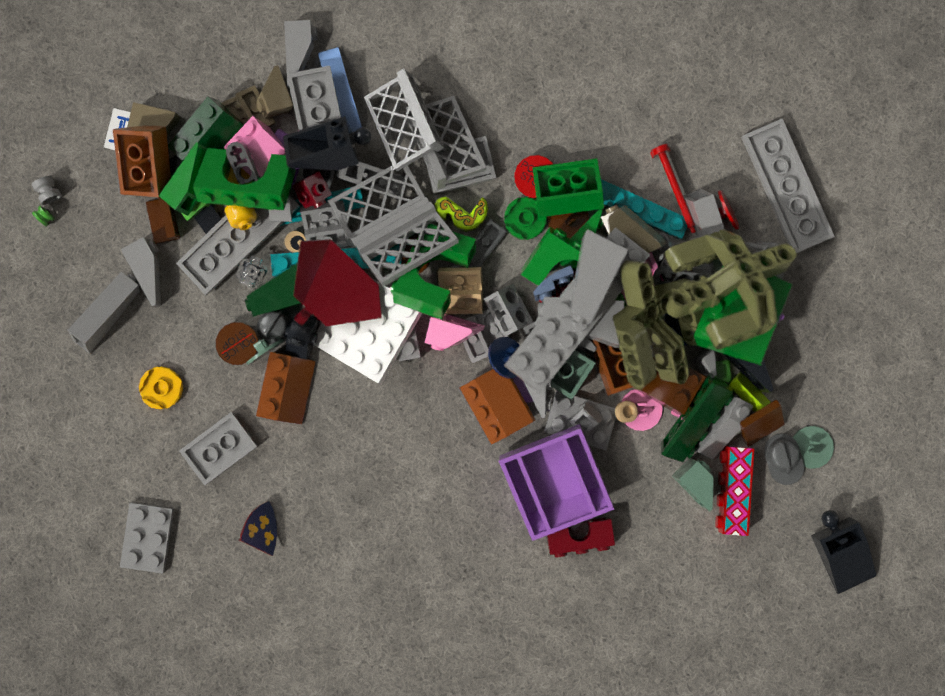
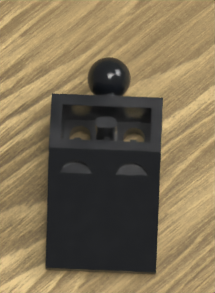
M345 116L285 135L283 140L288 168L340 170L359 164L355 144L367 145L372 138L371 132L367 128H359L353 135Z
M825 511L822 514L821 520L827 528L811 535L836 593L840 594L877 575L869 544L860 523L850 517L839 522V515L835 511Z

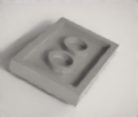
M330 65L287 74L299 131L341 118Z
M486 136L474 139L487 167L486 171L447 183L445 188L437 190L428 170L434 194L496 179ZM467 141L459 142L457 147L468 151L470 144ZM444 147L438 151V154L448 158L451 150ZM454 151L451 160L462 164L465 155ZM468 157L465 163L466 166L471 168L479 166L477 160ZM450 164L446 167L448 176L456 174L459 170L458 167Z
M556 390L544 432L555 434L573 427L574 425L569 421L586 403H589L603 418L586 435L589 446L607 450L616 420L615 408L577 396L570 399Z
M230 412L179 450V452L205 486L257 448L258 445L234 412Z
M135 502L129 503L120 562L121 568L162 574L165 572L174 508Z

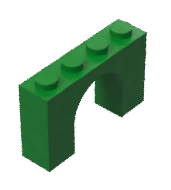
M207 148L193 185L197 202L284 211L296 173V168H288L286 155L271 154L266 172L259 180L250 184L238 185L228 181L231 164L226 150Z
M428 224L427 228L437 229V226ZM453 232L458 238L459 243L402 275L398 281L395 280L391 287L393 303L442 320L451 303L450 290L427 283L418 273L425 264L435 260H445L468 268L476 253V239ZM425 234L423 241H433L435 235ZM439 235L437 242H445L450 238L449 236ZM414 246L411 248L410 252H414ZM421 246L419 253H426L430 251L431 247Z
M549 227L523 265L521 276L539 286L557 263L564 260L578 261L581 242L576 239L574 241L566 237L567 234L559 228Z

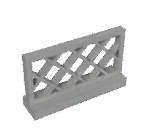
M404 68L397 72L398 77L364 97L396 171L433 150L438 152L444 148L415 79ZM399 84L401 90L398 97L391 96L393 87ZM378 96L384 97L380 108L374 107L372 102ZM389 99L396 100L393 112L385 110ZM402 102L407 103L409 106L406 115L398 113ZM384 113L391 115L388 126L381 124ZM396 117L404 118L401 130L393 128ZM409 120L415 121L417 124L414 134L406 132ZM391 131L399 133L396 144H392L388 140ZM404 135L412 137L409 148L400 146ZM417 138L422 139L426 147L419 151L413 150ZM399 149L407 151L405 159L398 163L396 156Z
M455 96L426 104L428 111L435 114L432 120L436 129L443 132L440 137L443 146L451 150L448 158L439 155L435 150L423 156L437 190L445 188L447 183L486 171L487 167ZM452 104L454 108L452 115L441 111L442 107ZM438 115L449 119L446 127L435 123ZM409 120L408 124L414 134L417 124L415 121ZM452 121L461 124L462 129L460 133L449 129ZM446 133L457 137L454 145L443 141ZM417 138L416 143L421 150L426 147L424 141ZM460 139L469 142L470 147L468 151L457 147ZM454 151L465 155L462 164L451 160ZM468 157L477 160L479 166L471 168L466 166L465 163ZM450 164L458 167V172L448 176L446 172L447 165Z
M392 165L328 201L348 236L352 247H356L355 244L429 202L422 193L408 165L403 168L406 173L404 182L392 178L394 172ZM388 172H390L389 177L383 176V175L387 174ZM377 178L388 180L385 192L373 189ZM391 181L403 184L400 196L388 193ZM372 182V183H371V187H366V186H365V185H367L368 183ZM405 187H413L418 196L412 200L403 198ZM359 188L369 190L366 202L354 199ZM372 191L384 195L381 207L369 204ZM353 192L352 198L346 197ZM387 196L399 199L396 209L384 208ZM341 198L349 200L348 212L339 211L334 202ZM402 200L406 201V203L403 205H401ZM353 202L365 205L362 217L350 214ZM368 206L380 210L378 219L373 221L365 218ZM383 211L388 212L387 214L382 216ZM349 217L361 220L359 229L351 233L347 226ZM364 221L369 222V224L363 226Z
M430 201L355 245L361 259L369 266L381 285L385 286L459 243V241L436 212L435 206ZM438 222L437 229L427 228L428 224ZM420 233L418 240L408 239L412 235ZM431 234L435 236L433 241H423L424 235ZM439 235L449 236L450 238L445 242H437ZM401 244L399 251L390 250L393 246ZM406 245L416 246L414 252H404ZM421 246L431 247L430 251L419 253ZM382 255L380 262L371 261L374 257ZM387 256H396L395 263H385ZM402 257L412 258L408 264H400ZM383 268L393 269L392 273L384 278L381 275Z

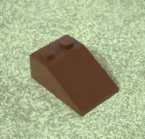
M688 367L689 377L684 384H677L662 380L659 372L656 370V378L638 391L676 414L684 415L706 377Z

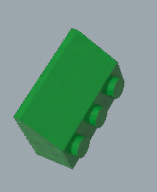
M597 158L533 167L539 218L604 209L603 189Z

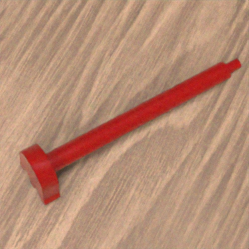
M668 144L660 145L651 150V156L655 158L659 155L687 227L690 228L693 234L696 232L694 221L666 152L670 151Z

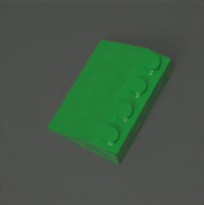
M776 276L766 279L773 290L777 319L775 325L766 333L719 350L714 347L706 332V327L718 319L748 309L738 290L735 289L719 300L718 305L712 308H705L694 334L697 345L761 365L792 284Z

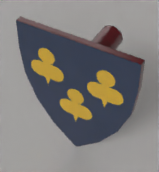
M267 501L250 513L243 526L239 541L273 556L277 540V523L270 501Z

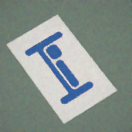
M113 108L104 148L115 150L113 129L126 128L131 112Z

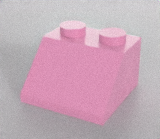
M254 116L224 146L226 150L227 146L232 142L240 141L245 143L260 178L266 172L271 154L285 155L284 145L270 127ZM235 146L233 154L238 155L240 158L242 149ZM241 160L236 163L239 165L241 163L247 162V160ZM242 167V169L246 171L250 176L252 175V171L249 167Z
M445 314L442 320L431 317L425 343L431 344V348L444 351V349L458 345L483 331L485 325Z

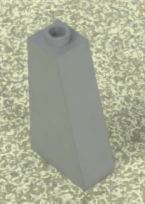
M699 189L684 195L695 224L694 228L697 238L724 229L714 194ZM720 259L713 260L711 264H708L710 270L715 273L723 266Z
M588 229L581 242L569 309V316L573 317L572 321L581 326L585 324L590 325L628 251Z
M120 272L68 329L73 341L91 354L140 292L138 280L130 274L126 276Z
M544 297L542 303H538V316H541V319L559 297ZM614 300L585 337L620 348L613 316L624 308V301Z

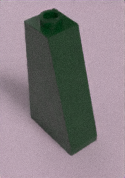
M298 261L248 293L245 304L247 310L252 312L253 317L301 303L293 296Z

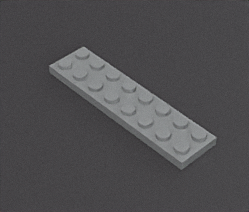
M616 227L606 239L628 251L590 325L585 324L581 326L573 322V317L569 316L574 278L504 365L539 394L624 289L620 275L623 262L626 260L645 262L650 256L648 252Z

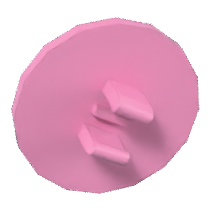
M636 389L629 391L621 401H631L637 406V418L632 422L625 423L634 430L644 431L651 429L659 422L662 416V405Z

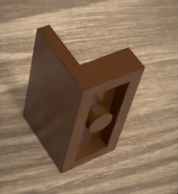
M160 197L157 200L147 201L146 207L154 242L158 244L180 239L174 209Z

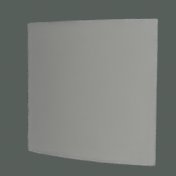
M343 201L334 202L339 211L345 212ZM325 203L316 209L313 205L306 209L300 207L306 241L331 239L338 247L351 246L348 236L329 203Z
M489 309L483 311V314H477L465 319L485 325L483 331L463 342L472 363L488 357L491 343L497 338L503 337Z

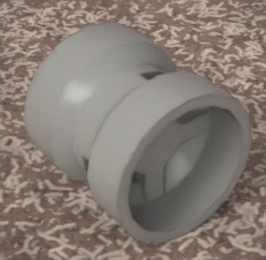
M52 176L41 177L32 183L34 191L40 194L38 199L42 205L50 204L62 197L59 189H56L54 186L55 181Z

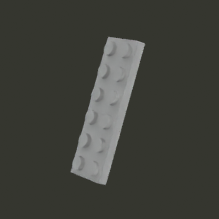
M783 119L741 137L785 238L788 244L795 249L796 253L835 237Z
M289 194L288 199L293 200L292 213H294L300 205ZM254 208L257 219L252 227L247 230L231 227L225 215L176 264L205 295H208L283 223L281 221H270L269 209Z

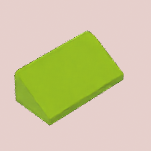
M741 372L729 384L743 401L753 405L752 410L754 412L771 403Z

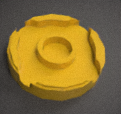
M163 366L155 367L146 371L140 379L139 392L143 402L149 407L166 409L175 405L181 398L183 383L178 373L173 369Z

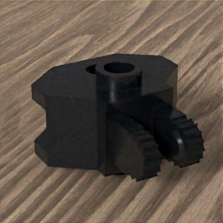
M310 316L302 326L294 319L291 326H287L285 331V338H287L286 354L308 360L313 346H315L318 339L316 332L319 329L320 320L317 317Z

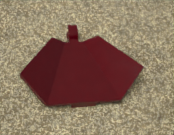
M331 239L300 241L293 296L305 307L294 317L298 324L302 326L312 313L325 326L382 318L379 285Z

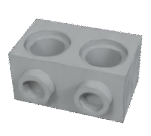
M514 284L484 298L503 337L533 323Z

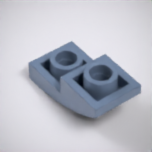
M571 265L546 278L533 291L535 301L541 300L542 302L544 297L556 295V285L562 287L570 284L571 280L574 279Z

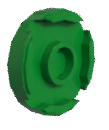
M531 197L513 200L504 213V223L507 231L513 237L520 240H530L537 237L546 225L547 218H539L537 200Z

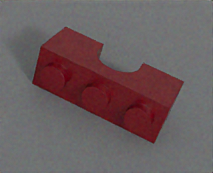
M604 517L588 520V533L580 539L571 537L568 527L547 535L550 555L565 557L567 552L576 551V554H585L589 552L588 549L597 548V551L609 550L610 546L615 545L611 519Z

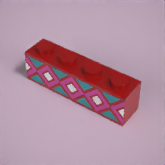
M725 446L724 450L720 451V463H723L722 472H719L718 475L721 494L717 495V506L720 507L719 515H716L715 527L718 528V532L721 534L749 536L754 462L753 448Z

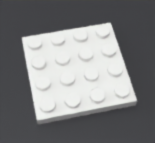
M374 280L379 285L382 318L333 326H325L321 323L316 332L318 339L315 346L382 385L422 313L393 303L391 289L382 286L381 283Z

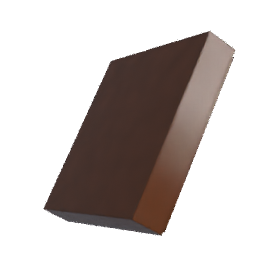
M777 400L740 421L743 440L748 447L785 425L782 407Z

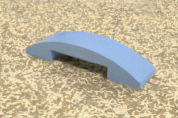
M339 47L320 52L318 55L321 67L329 65L331 67L341 117L346 116L351 131L355 132L357 129L362 128Z

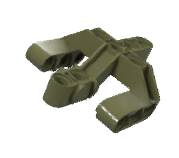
M724 229L675 245L664 253V257L674 273L684 270L690 271L693 267L704 263L707 265L711 264L716 259H720L724 267L709 278L701 276L699 281L691 284L689 281L684 282L672 293L666 304V311L669 315L676 318L688 314L692 315L702 309L718 305L719 300L737 289L748 309L718 319L706 327V332L714 347L719 350L764 334L777 322L773 290L766 279L786 272L796 257V251L788 244H781L751 255L740 235Z
M626 260L621 266L620 275L627 306L613 316V321L628 381L632 387L641 390L656 378L657 370L662 380L684 384L689 377V368L683 340L689 346L697 345L694 334L705 309L697 311L692 315L688 314L678 317L682 337L675 333L661 317L667 313L666 304L672 293L684 282L689 281L691 284L696 281L682 279L654 286L651 268L648 263Z

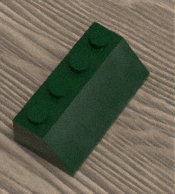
M710 373L700 386L685 414L679 416L662 440L661 454L680 462H684L686 458L690 459L696 451L694 446L699 440L703 441L707 436L709 425L711 423L715 424L721 416L719 411L724 405L728 406L734 397L732 395V387Z

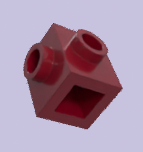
M319 171L292 185L305 209L312 205L315 209L326 203L325 198L332 195L328 184L324 181Z

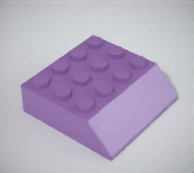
M581 424L502 454L499 457L500 466L532 541L614 510L607 487Z

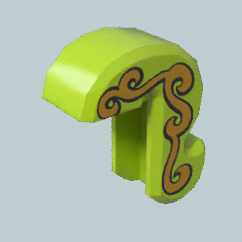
M441 197L435 203V210L444 221L447 216H451L454 226L465 232L476 230L484 222L488 212L487 201L484 197L480 199L470 214L448 197Z

